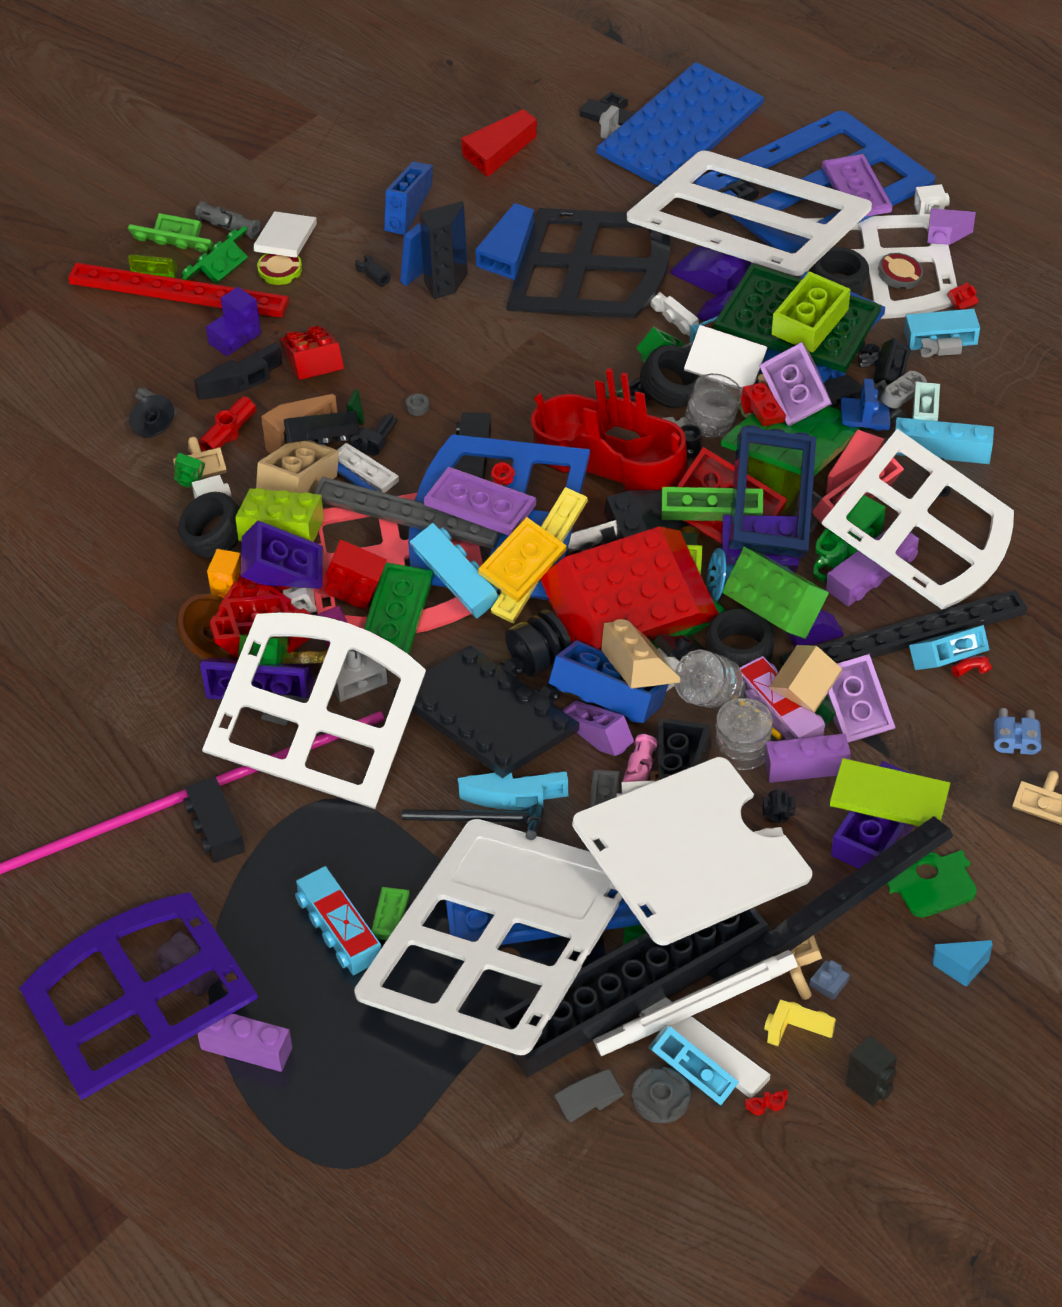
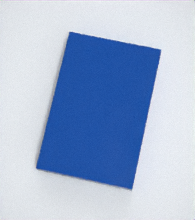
M420 223L404 235L400 283L405 286L409 285L424 272Z

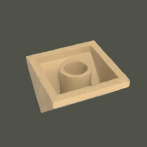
M797 645L769 686V689L815 713L841 674L842 668L819 647Z

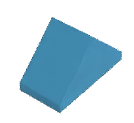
M992 940L935 944L932 963L935 967L967 987L989 962L993 946Z

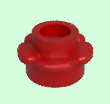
M505 462L497 463L491 471L493 483L499 485H509L513 481V476H515L513 467Z

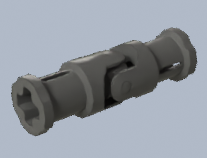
M201 201L195 210L197 220L209 221L212 225L221 226L228 231H233L234 229L238 231L245 226L247 228L245 234L250 239H255L261 230L259 220L255 219L252 221L246 219L242 214L230 210L226 211L219 206H210L205 201Z

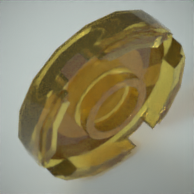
M328 650L322 652L298 651L284 653L283 663L324 662Z

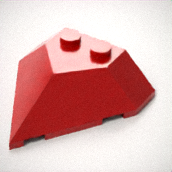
M240 571L239 578L232 584L221 602L217 614L210 620L209 626L214 642L238 659L240 635L249 634L257 614L300 613L311 615V613L304 608L300 610L292 605L290 598L271 585H262L241 577ZM288 636L287 655L310 638Z

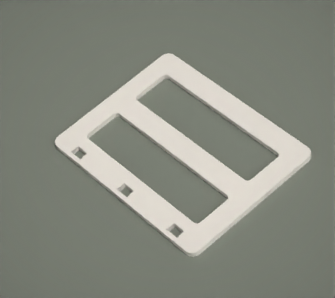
M700 151L627 212V221L793 276H801L871 211L872 203L867 199L720 154ZM714 170L834 207L841 211L827 224H820L692 183L705 171ZM678 197L810 240L798 252L792 254L685 220L660 210L674 198Z

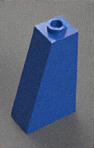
M514 203L475 249L476 267L515 280L534 225V210Z

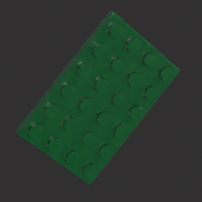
M751 264L714 322V330L766 346L782 353L796 346L772 335L773 313L802 279ZM850 295L849 310L813 353L809 351L814 363L846 373L879 316L882 305Z

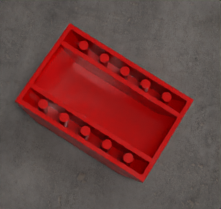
M659 526L567 556L551 567L540 578L552 609L565 626L571 643L577 640L599 650L602 649L604 623L614 622L618 619L628 620L652 641L656 639L658 634L670 635L712 621L719 615L681 532Z

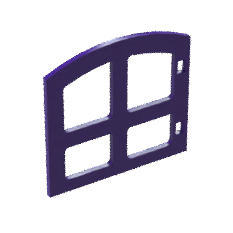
M190 892L143 904L97 925L54 954L19 988L81 1100L258 999L257 993ZM198 917L202 924L193 928L189 922ZM181 918L201 951L151 981L143 982L119 944V939L142 928L171 919ZM94 952H101L125 993L121 998L72 1026H66L51 1001L48 991L80 962ZM208 971H215L227 989L228 994L174 1026L169 1025L157 1006V1001ZM233 971L238 979L228 983L224 976ZM131 1015H139L151 1038L96 1071L90 1070L79 1050L80 1045Z

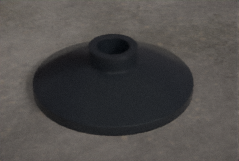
M148 396L134 406L130 414V426L138 436L145 438L155 437L163 433L172 423L174 407L170 400L164 396Z

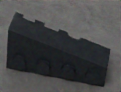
M658 717V780L708 760L712 747L710 725Z

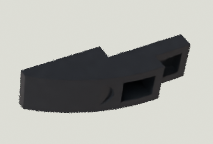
M274 342L239 363L230 359L195 379L197 398L202 400L233 395L266 382L270 379L269 371L283 364L281 347Z

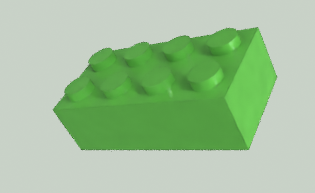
M747 547L743 548L722 591L725 595L784 631L805 639L829 594L828 591L778 562Z

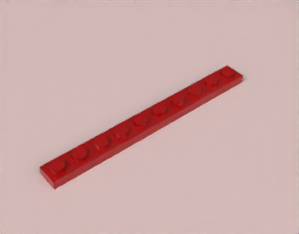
M76 263L68 276L69 284L217 308H222L221 297L235 289L233 287ZM242 289L256 299L258 314L283 318L289 305V296Z

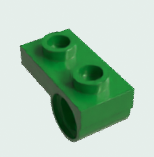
M178 453L175 460L174 480L184 487H191L192 482L201 479L205 462Z

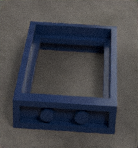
M755 425L742 426L737 435L728 548L743 550L744 547H747L759 553L803 559L809 548L817 437L809 436V434L804 432L792 434L785 433L781 429L764 430ZM749 443L803 450L796 538L742 530Z

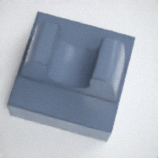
M825 960L810 979L809 986L834 1000L848 983L850 974L843 971L842 966L831 960L828 962Z

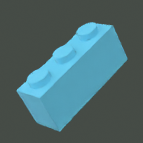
M974 309L907 314L905 317L904 335L907 345L911 350L923 348L921 340L925 338L935 341L937 338L960 337L962 346L978 345L980 325Z

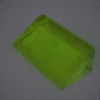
M128 255L132 272L164 277H175L178 266L173 258Z

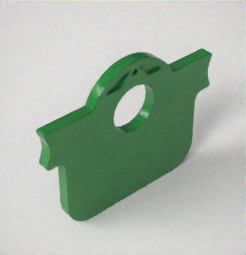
M963 850L943 857L931 852L886 884L890 894L898 892L909 911L914 916L921 918L971 902L976 897L977 892L974 882L965 869L970 867L971 862L966 859ZM928 864L937 870V875L932 879H924L916 873V868L920 865Z

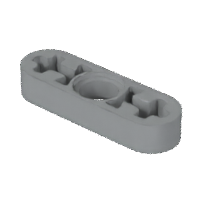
M909 371L885 388L881 395V401L888 407L899 408L914 397L916 382L927 383V380L919 372Z

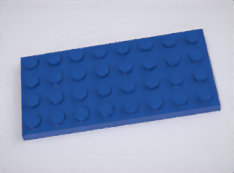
M695 62L599 144L596 153L659 186L696 153L711 151L763 104L764 97Z

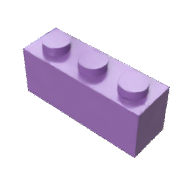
M846 734L766 742L764 763L769 783L837 776L842 758L850 760L851 753Z
M230 1014L197 1033L201 1050L282 1072L292 1050L289 1029L235 1014Z

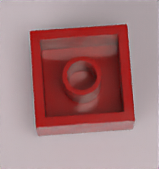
M340 539L319 591L365 610L387 559Z

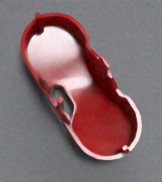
M610 368L606 370L609 399H606L604 382L595 380L597 399L578 394H563L543 402L541 393L534 397L537 407L532 413L531 424L535 444L590 449L587 473L619 482L625 491L662 490V487H674L682 480L688 470L686 439L683 430L669 420L648 415L644 393L636 391V403L631 401L628 373L623 372L621 374L624 398L616 396L613 369ZM617 426L636 432L640 438L626 441L607 435L606 432ZM546 464L562 473L570 472V467Z

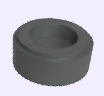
M419 393L410 395L406 399L407 412L414 416L426 414L429 411L428 397Z

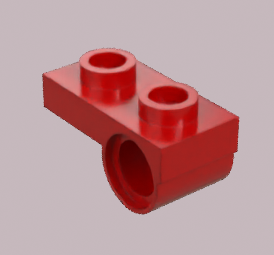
M765 382L743 386L741 406L746 414L754 413L762 426L785 421L786 414Z

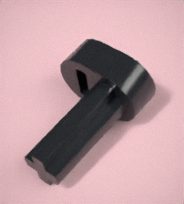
M389 413L383 417L374 431L359 428V434H354L351 437L352 446L360 452L373 456L378 455L385 447V439L396 425L397 419L393 418V414Z

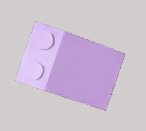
M802 342L759 365L773 396L786 414L785 421L788 426L832 404L819 371Z
M870 654L838 663L837 665L842 668V672L827 695L836 712L833 721L839 733L846 734L847 741L850 743L895 729Z

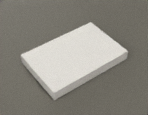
M274 211L254 243V251L297 257L317 224L316 217Z
M700 325L684 371L743 389V386L755 384L760 371L759 365L764 360L767 347Z

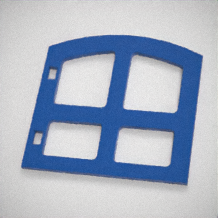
M452 434L428 467L419 486L415 501L424 503V497L448 467L454 468L464 455L512 460L515 476H513L512 483L507 485V487L526 494L532 466L535 463L570 467L566 487L581 494L590 457V449ZM532 510L528 518L541 527L550 512ZM573 526L563 541L567 546L566 551L551 567L566 557ZM409 527L410 566L431 570L414 552L410 541L423 530ZM502 533L496 548L491 549L490 556L509 537L508 535ZM434 574L431 585L446 587ZM539 580L530 598L548 600ZM498 589L496 592L500 594L502 591Z

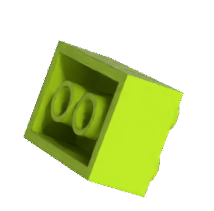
M809 271L773 313L772 335L794 345L802 342L807 350L813 353L849 310L851 289Z
M250 488L236 515L238 540L242 542V536L257 521H261L314 542L324 520L322 495L308 492L296 493L285 490L274 491Z

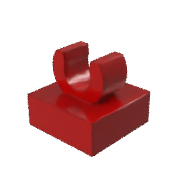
M969 283L956 287L947 293L955 310L969 309L979 303L976 297L977 292L973 285L970 286Z

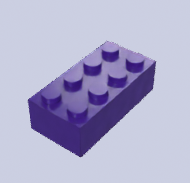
M882 761L880 767L909 773L885 761ZM850 811L833 836L831 856L859 869L908 835L914 825Z

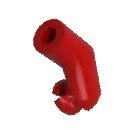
M985 655L964 658L953 665L951 670L956 677H960L976 667L981 674L986 673L992 669V665L988 661L990 659Z

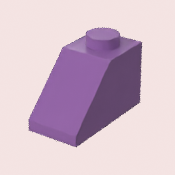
M931 208L927 243L950 245L969 235L974 229L976 212Z

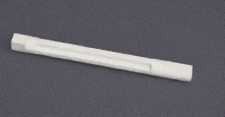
M787 950L623 1024L621 1027L593 1039L595 1047L601 1056L662 1030L665 1025H673L778 977L782 973L798 967L794 955Z

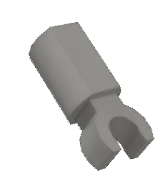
M960 337L937 338L935 341L929 338L921 340L923 348H920V354L924 358L930 357L933 354L941 356L961 354L962 352Z

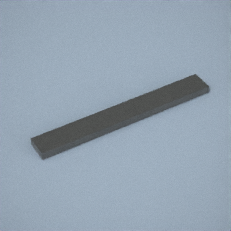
M323 476L314 494L322 495L323 504L424 530L434 523L438 529L443 527L451 538L491 549L496 548L502 535L500 532L428 507L421 502Z

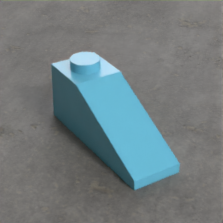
M984 625L909 645L915 670L940 667L990 650Z
M668 1025L662 1028L648 1046L652 1052L681 1073L719 1105L723 1104L739 1083V1081Z

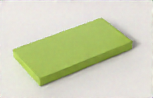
M842 758L830 806L920 826L933 816L940 821L942 820L950 782Z

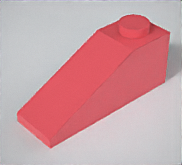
M857 430L828 475L826 493H830L867 467L884 446V439Z

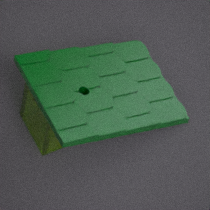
M825 407L791 426H788L786 421L762 426L756 415L751 414L740 425H736L721 440V446L736 451L737 435L742 426L755 425L764 430L781 429L785 433L792 434L804 432L809 434V436L817 437L814 465L815 476L847 447L857 430L865 431L867 428H850L847 425H842L841 410L834 407ZM749 443L747 474L787 498L786 507L783 510L785 512L800 490L803 450Z

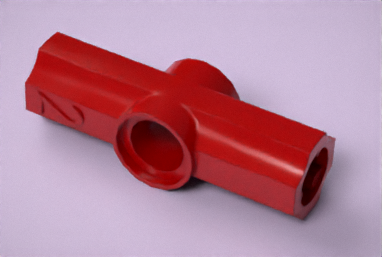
M243 396L228 410H223L216 414L213 426L198 440L202 451L221 448L226 442L237 439L241 426L256 412V405L253 404L251 399Z

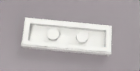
M348 443L337 449L339 451L338 461L377 491L385 493L399 482L397 474Z

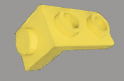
M780 999L775 1013H769L764 1030L768 1031L767 1043L779 1046L787 1024L832 1038L836 1019L825 1012H816L804 1008L798 1003Z

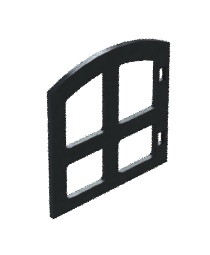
M539 208L507 303V311L636 318L649 305L664 281L670 261V235L645 228L648 229L651 239V256L648 258L592 255L600 227H645L628 222L627 212ZM560 216H572V218H560ZM550 224L582 225L573 253L540 252ZM534 268H568L559 297L526 296ZM587 270L645 273L635 291L624 302L578 299Z

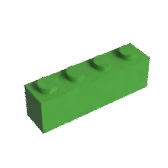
M662 487L661 520L722 521L723 515H731L733 488ZM746 488L744 516H762L763 489Z

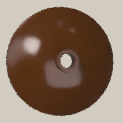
M198 594L190 597L183 603L176 618L178 634L185 646L196 656L204 660L208 658L235 660L237 658L214 642L209 623L212 617L217 614L224 598L212 594Z

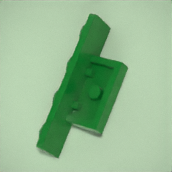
M244 226L238 231L236 229L231 231L226 237L227 240L225 242L219 241L213 246L210 254L205 252L197 259L196 265L192 266L190 264L181 273L183 275L181 279L191 280L199 272L203 271L217 285L247 260L248 256L236 245L242 239L247 228Z

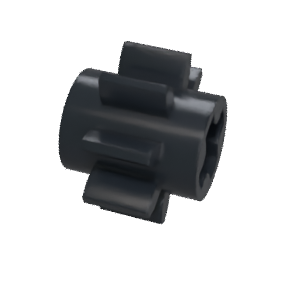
M782 789L772 790L769 792L768 797H763V816L769 815V819L774 823L788 821L790 816L795 815V797H789L788 792Z

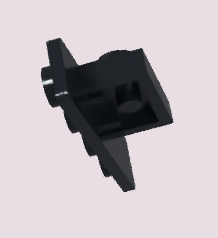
M356 411L284 419L288 443L318 439V444L333 442L332 438L334 437L336 442L350 440V435L359 434Z

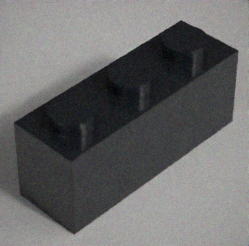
M216 777L186 786L187 798L183 799L184 807L187 814L192 813L194 816L191 821L195 833L202 834L203 838L200 839L205 855L210 853L213 862L216 863L244 853L242 835Z

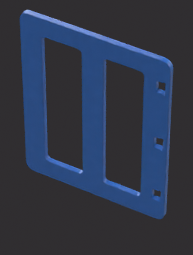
M836 111L736 159L767 169L839 133H844L864 147L849 156L864 154L870 166L878 162H884L905 177L883 188L892 206L914 196L916 187L932 186L935 184V176L845 111ZM824 124H827V125H828V126H826V127H824V128H821V127H820V126H822V125H824ZM774 148L777 149L776 151H774V152H772V153L769 152L770 150H772V149H774ZM823 169L801 179L827 188L832 186ZM713 170L697 178L695 184L717 191L741 179L727 174L719 178L718 175L722 173ZM731 190L724 192V194L737 196ZM777 190L753 203L781 211L804 198ZM841 210L817 221V223L827 224ZM729 214L768 246L788 253L798 252L810 240L796 234H786L780 229ZM872 216L863 217L858 223H860V222H862V221H864V220H866V219H868V218H870V217H872Z

